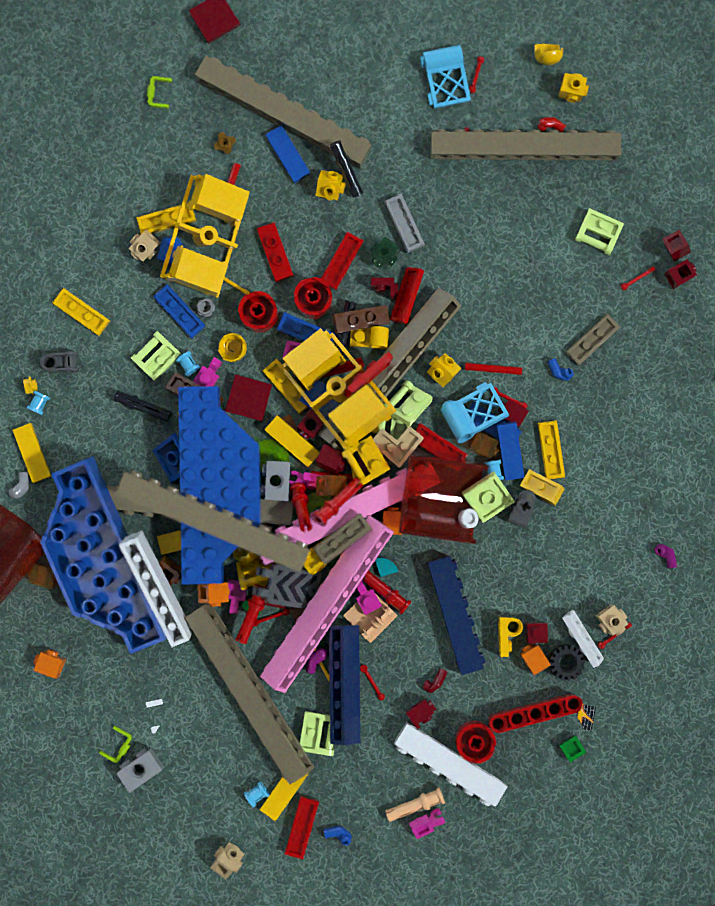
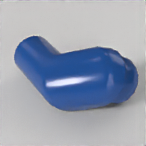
M335 826L324 829L325 839L337 837L344 846L351 843L352 836L344 827Z

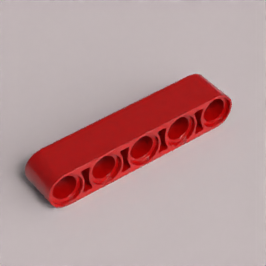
M565 694L494 713L488 718V725L492 731L502 733L577 713L582 709L583 702L575 694ZM575 698L577 700L576 706L569 708L568 701ZM557 703L558 710L555 713H550V705ZM534 708H538L540 711L536 718L530 716V712ZM515 713L521 715V719L517 723L511 721V717ZM496 718L502 719V725L498 728L492 725L493 720Z

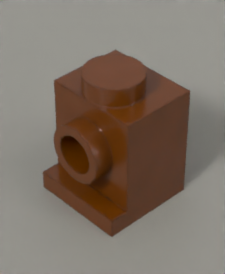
M165 554L158 563L171 586L173 583L177 584L181 580L182 567L169 559L168 555Z

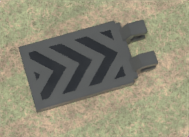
M273 563L271 569L257 567L256 575L269 577L267 589L254 587L252 595L265 597V603L306 609L307 604L318 591L322 572L319 571L312 575L307 569L302 568L301 572H298L284 565Z

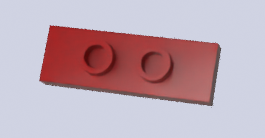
M275 222L257 228L275 281L278 282L293 277V272Z
M349 232L345 234L321 277L335 291L338 289L364 240Z
M406 268L390 321L401 324L408 323L424 274L423 269Z
M387 352L377 362L375 360L367 366V371L363 374L360 372L353 378L354 382L347 387L344 395L349 399L366 384L370 383L391 364L393 356Z
M421 423L415 430L424 437L419 444L420 447L455 470L459 469L467 457V453Z
M300 796L285 855L304 859L319 800Z

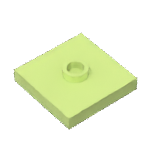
M494 471L462 492L483 523L515 502Z

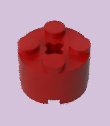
M318 277L300 281L294 291V301L297 310L301 315L309 319H319L325 316L330 311L333 302L332 291L328 283ZM316 295L317 300L310 301V296L314 297Z
M254 291L245 295L239 303V317L248 330L262 333L267 332L275 325L278 318V309L275 301L269 294L263 291ZM260 308L262 314H258L257 316L254 311H258Z
M468 721L457 730L455 745L463 759L479 764L492 757L496 747V738L485 723ZM473 738H476L478 740L477 746L471 744L473 742Z

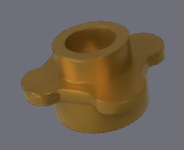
M221 132L218 134V141L214 143V148L225 152V154H230L236 139L233 136H226L225 133Z

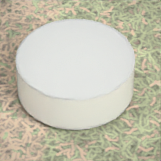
M465 509L459 513L458 522L465 529L473 528L478 523V515L473 509Z

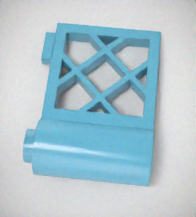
M456 45L423 52V56L420 57L421 68H425L431 92L427 94L429 105H433L435 109L471 101L461 46ZM460 69L461 78L458 82L449 76L452 70ZM439 73L445 77L440 86L433 82L432 74ZM446 79L456 85L451 93L442 88ZM457 86L465 91V98L458 99L452 95ZM439 90L448 95L445 102L437 103L436 95Z
M485 382L477 386L476 391L458 401L448 400L443 403L441 413L458 443L470 440L476 433L509 416L491 383L487 385ZM491 390L493 394L491 402L481 399L483 393ZM470 400L476 402L474 411L466 409L463 404ZM479 403L489 405L487 414L477 412ZM492 406L501 408L503 412L498 416L490 415ZM475 415L485 417L484 423L476 427L473 423Z

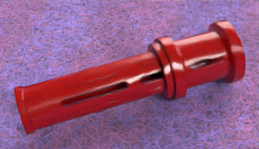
M353 478L331 501H325L324 506L318 512L315 511L312 514L313 519L320 526H326L327 521L332 516L338 514L339 508L363 487L362 483L358 485L360 480Z
M296 482L289 487V493L292 496L291 502L297 511L300 530L306 532L305 526H307V531L309 532L312 529V523L307 507L309 498L305 494L306 486L301 482Z
M369 570L362 579L372 589L382 595L388 605L391 604L399 610L400 615L412 602L410 600L407 601L399 594L398 590L391 589Z
M255 584V586H254V587L266 588V587L261 586V585H258V584ZM253 595L248 600L249 608L235 638L237 642L247 644L259 612L265 608V597Z

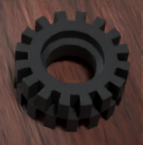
M568 644L559 645L549 654V668L556 677L562 680L576 679L578 675L582 674V669L584 670L585 668L583 666L585 663L583 654L574 646ZM563 655H570L573 658V666L568 670L562 669L559 665V660Z

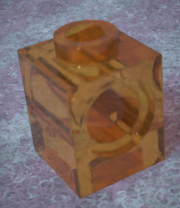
M478 432L468 450L486 459H491L492 456L496 457L500 447L497 446L499 441Z
M316 476V496H336L347 486L346 476Z
M34 564L33 567H30L28 583L47 589H55L57 579L51 567L41 564Z

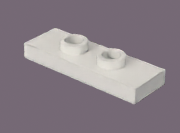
M575 611L567 612L562 619L569 628L571 637L576 639L581 653L586 655L593 668L599 666L604 657Z

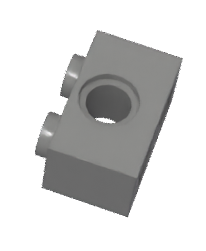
M267 461V465H263L262 476H266V484H262L261 495L265 496V500L288 501L290 462ZM273 475H278L281 478V483L278 486L270 484V478Z
M144 748L135 755L137 758L134 761L130 762L128 759L119 766L121 770L116 774L129 793L163 770L164 765L152 748L148 751ZM141 764L144 767V773H138L135 765Z

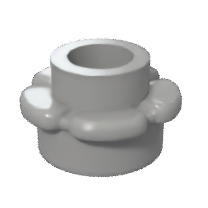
M208 298L199 300L197 303L198 314L204 315V317L211 316L212 312L215 311V305L212 303V300Z

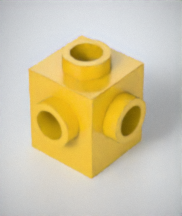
M565 73L558 97L566 99L570 103L580 102L582 97H586L588 92L587 78L578 73Z
M321 170L315 196L338 201L339 195L343 194L345 189V183L342 182L343 175L335 171Z
M444 353L440 358L436 356L429 363L431 367L427 373L439 385L444 387L462 368Z

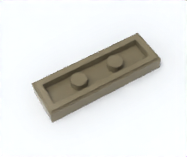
M606 314L565 353L579 366L611 337L620 326L609 314Z
M359 513L313 549L326 565L370 532L372 528L362 514Z

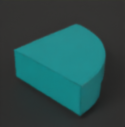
M385 558L375 559L380 577L399 572L392 561Z

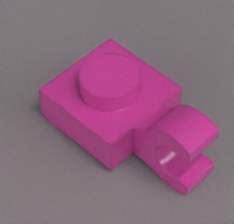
M214 357L208 369L202 366L193 382L202 387L214 386L220 377L215 373L222 362Z
M291 471V476L296 477L297 480L289 481V486L293 483L301 482L308 489H322V475L306 472L302 474L297 471Z
M229 579V599H231L229 613L238 614L239 602L246 601L247 589L242 590L239 581Z
M361 580L357 586L360 596L356 600L363 613L367 615L382 605L374 590L367 591Z
M439 808L434 809L430 817L425 815L409 823L416 839L433 832L434 827L445 823L443 816L436 818L442 814Z

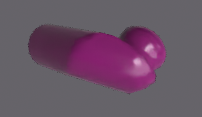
M658 544L655 547V553L666 559L668 569L677 567L674 550L665 544Z
M325 648L313 651L307 660V673L314 674L316 664L328 657V651Z

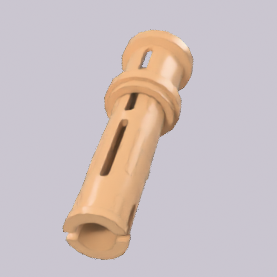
M437 787L435 791L430 793H422L419 795V798L385 810L389 822L422 809L430 810V807L440 803L445 804L440 787Z

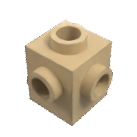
M146 229L140 236L136 234L131 239L130 253L137 260L141 259L144 261L146 258L150 260L157 253L155 248L159 245L160 241Z
M612 604L595 615L600 621L599 627L605 634L609 633L610 635L615 634L618 636L626 630L625 626L628 625L625 620L627 618L626 614Z
M229 842L224 848L220 846L214 855L216 860L210 868L224 879H227L233 871L236 873L243 864L240 860L244 853L237 846Z

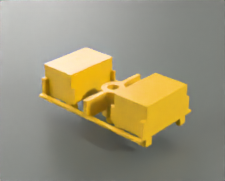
M200 174L196 176L190 175L160 277L165 278L167 281L176 282L198 290L205 295L218 298L232 249L238 247L235 239L250 192L207 174L203 176ZM193 180L195 181V188L192 198L187 205L188 210H199L224 220L231 227L235 226L231 241L218 237L217 230L212 226H204L197 229L181 223ZM178 229L193 234V241L199 247L217 243L228 248L225 261L220 262L183 248L182 245L177 246V249L173 251L170 271L165 274Z
M320 328L283 357L285 361L282 364L285 368L283 373L345 450H348L351 446L354 448L359 444L358 441L384 420L387 422L391 419V415L397 411L373 381L369 384L387 404V407L384 406L367 384L349 399L344 395L347 387L354 382L353 378L361 372L363 374L365 371L333 333L329 334L327 330L323 331ZM332 338L356 368L343 379L340 377L331 378L326 385L327 391L312 402L288 372L292 370L304 387L310 391L315 382L338 364L341 366L346 362L340 351L330 340ZM331 399L342 403L328 416L346 438L344 442L319 411Z

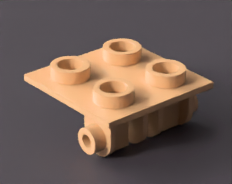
M377 594L376 596L382 605L380 608L365 615L357 601L343 615L352 625H359V632L370 643L398 616Z

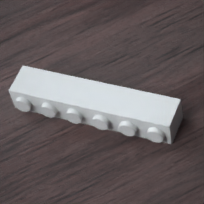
M141 530L124 537L119 546L171 647L189 641L193 631L188 627L185 619L186 616L143 531Z
M408 722L405 723L394 741L398 751L405 755L407 752L414 756L412 758L414 761L421 765L426 763L430 766L429 770L437 775L442 773L447 777L446 780L455 786L458 783L463 786L462 790L470 796H473V794L479 796V801L488 807L490 804L496 807L508 787L503 781L474 763L463 759L461 755L421 730H417L416 727Z

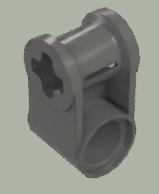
M68 351L45 354L40 360L41 367L49 373L79 372L76 362L78 352ZM50 359H54V366L52 368H47V361Z
M523 490L519 493L514 506L511 508V515L508 516L507 522L526 528L534 510L536 496L533 491Z

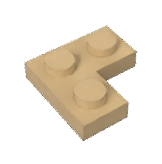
M409 426L398 440L393 438L384 429H381L373 439L381 453L400 468L424 437Z

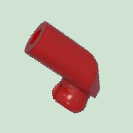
M555 117L541 118L539 120L540 123L537 125L538 129L543 132L547 128L552 127L558 130L559 133H562L566 128V125Z

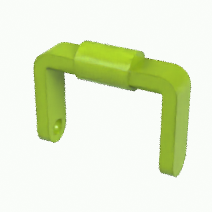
M157 76L151 77L150 85H148L147 89L149 106L169 109L167 104L153 103L155 95L154 85L155 81L172 83V79Z
M114 725L113 729L127 736V740L122 744L117 758L100 750L99 754L117 763L129 750L132 735Z

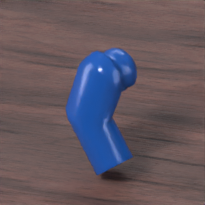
M556 358L547 361L555 378L567 381L573 377L572 369L559 367Z

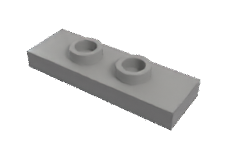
M402 193L385 200L384 204L406 252L410 253L425 246Z

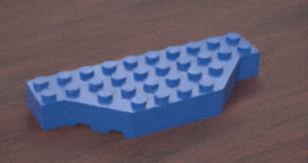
M178 387L180 494L186 496V493L197 497L198 502L203 504L205 501L216 505L215 509L223 511V509L229 510L234 513L233 517L241 519V517L248 518L253 521L252 525L258 527L262 523L260 445L221 408L220 387ZM181 522L182 584H222L224 582V561L239 546Z
M94 456L52 473L51 475L59 494L55 508L52 510L45 535L42 537L41 545L72 615L85 618L95 625L108 628L121 635L130 654L166 640L167 637L119 546L128 534Z

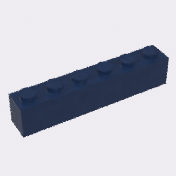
M447 556L427 562L460 675L484 669L485 658L483 653H479L477 645H480L477 633L473 634L472 631L474 621L472 615H468L466 608L469 607L466 596L462 597L460 590L463 589L461 578H457L455 570H458L455 559Z
M331 625L329 627L330 744L342 746L361 743L359 625Z

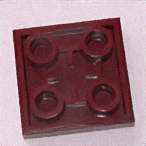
M206 0L189 10L191 17L208 44L240 26V22L226 0Z
M235 375L225 412L263 422L273 385Z

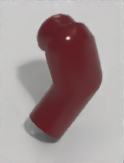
M439 668L432 682L426 680L422 689L426 690L427 693H433L442 686L448 672Z

